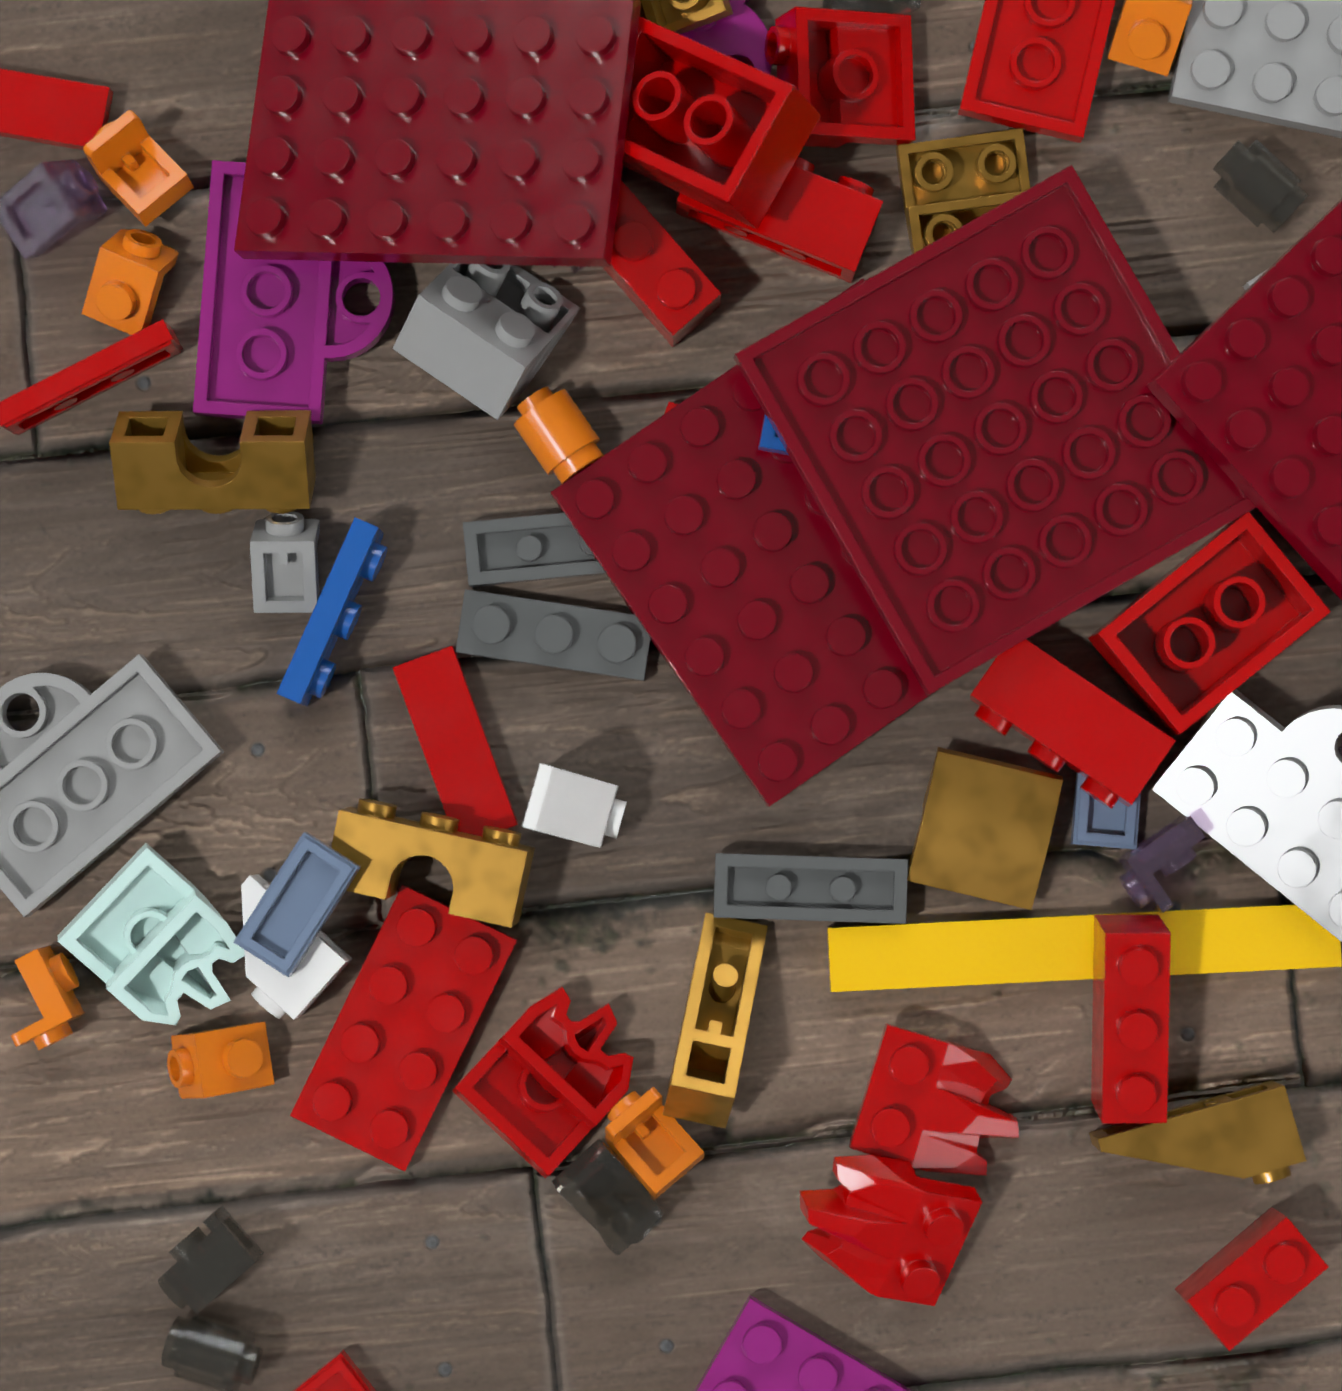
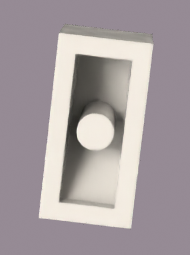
M540 763L522 827L601 848L604 836L617 839L627 802L615 799L619 787L617 785Z
M259 874L250 875L241 884L243 926L270 886ZM322 931L319 932L291 977H286L244 949L246 977L257 986L251 995L264 1009L278 1019L285 1012L294 1020L302 1016L352 960L345 951Z

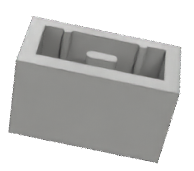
M449 264L418 295L392 349L498 420L527 388L577 315L580 307L562 296L556 288L543 283L518 265Z

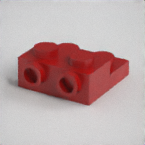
M795 6L775 19V26L769 28L765 38L764 50L766 61L770 65H777V78L794 85L821 115L804 146L838 148L846 143L903 145L916 140L911 15Z

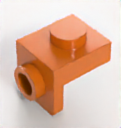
M1125 0L1107 52V59L1168 77L1192 7V0Z
M132 110L126 111L115 121L101 127L94 138L83 147V151L99 179L145 227L194 188L188 175L149 136L141 119Z
M140 229L119 230L99 248L81 314L130 335L150 326L164 275L176 265L179 252L163 245L162 240L158 236Z
M51 946L37 948L14 960L43 1019L10 1036L16 1047L34 1041L38 1051L73 1034L74 1032L68 1022L85 1014L73 989L79 987V981L67 957L63 953L55 955Z
M265 1021L171 1036L172 1050L168 1053L167 1068L170 1080L178 1088L179 1096L182 1099L209 1098L275 1085Z
M652 1087L641 1097L636 1091L631 1092L610 1110L607 1118L611 1122L605 1127V1142L656 1200L703 1160L705 1152L674 1117L663 1115V1096L655 1087Z

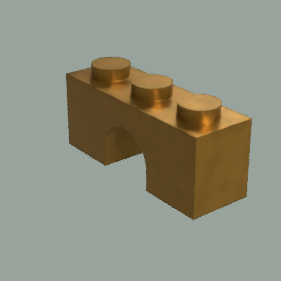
M311 410L247 411L239 442L240 448L227 455H211L196 448L186 435L183 411H119L109 442L118 510H139L145 514H160L169 510L201 509L211 514H222L233 509H265L271 513L283 514L295 511L296 509H310L316 479Z
M364 798L359 799L357 808L347 807L339 810L331 848L361 867L346 891L386 900L396 895L400 873L405 863L413 856H429L441 862L447 868L452 878L453 894L448 914L510 928L519 922L535 847L520 844L521 833L492 826H484L482 837L458 832L459 820L456 818L422 812L420 822L395 817L396 805Z

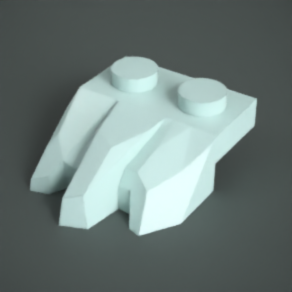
M147 843L134 854L57 935L58 942L106 983V989L142 1021L175 1026L181 1017L177 1000L183 993L210 1010L231 1001L212 972V963L218 959L234 963L245 956L244 949L234 943L236 936L228 923L208 899Z

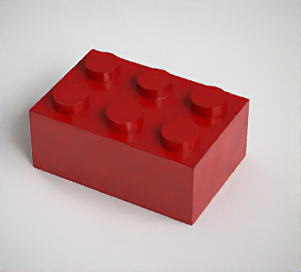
M639 17L622 165L758 229L821 115L794 85Z
M1247 512L1228 523L1096 630L1088 639L1160 728L1168 736L1183 733L1331 611L1252 514Z

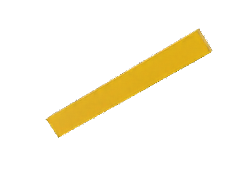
M1295 904L827 927L831 992L1093 979L1094 915L1158 914L1171 932L1170 975L1342 967L1341 941Z

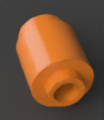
M545 386L527 397L517 406L522 416L514 423V427L547 475L555 473L561 484L604 456L596 445L600 438L566 389L553 394L550 388Z

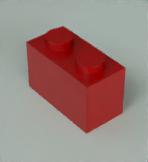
M1271 1207L1178 1285L1175 1290L1212 1335L1227 1350L1231 1351L1329 1268V1266L1288 1217Z

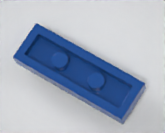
M354 517L276 694L305 706L309 705L312 695L320 699L324 696L336 669V663L328 659L338 637L348 640L352 634L362 610V605L354 602L364 579L371 582L376 579L388 551L387 546L380 544L384 533L379 527Z

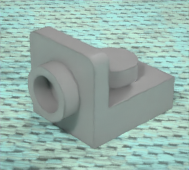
M289 512L283 514L272 513L266 516L265 519L256 521L250 539L254 613L313 612L320 596L317 553L320 522L318 519H304V516L300 513Z

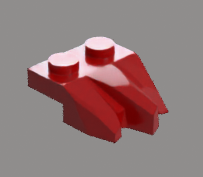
M563 987L530 1006L452 1090L454 1094L544 1178L551 1175L589 1131L597 1126L625 1095L629 1088L634 1057L626 1053L608 1056L601 1050L618 1024L609 1003L580 1021H571L566 1015L571 1000Z
M886 1023L848 1146L850 1149L869 1155L909 1161L913 1168L927 1172L948 1175L987 1176V1159L977 1151L979 1140L982 1138L1019 1139L1017 1118L988 1103L991 1095L1007 1089L1012 1079L989 1053Z
M876 1155L834 1157L833 1172L841 1185L834 1189L800 1190V1209L808 1223L817 1227L807 1231L802 1240L821 1259L874 1296L935 1306L983 1203L975 1187L917 1177L909 1161Z

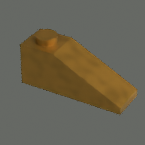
M705 913L664 1106V1116L726 1129L735 1099L768 928L767 925L734 918H715L713 914Z
M1273 1080L1167 1110V1123H1121L1089 1132L1092 1145L1101 1152L1242 1179L1252 1177L1254 1184H1266L1289 1177L1291 1175L1289 1166L1306 1161L1285 1086Z

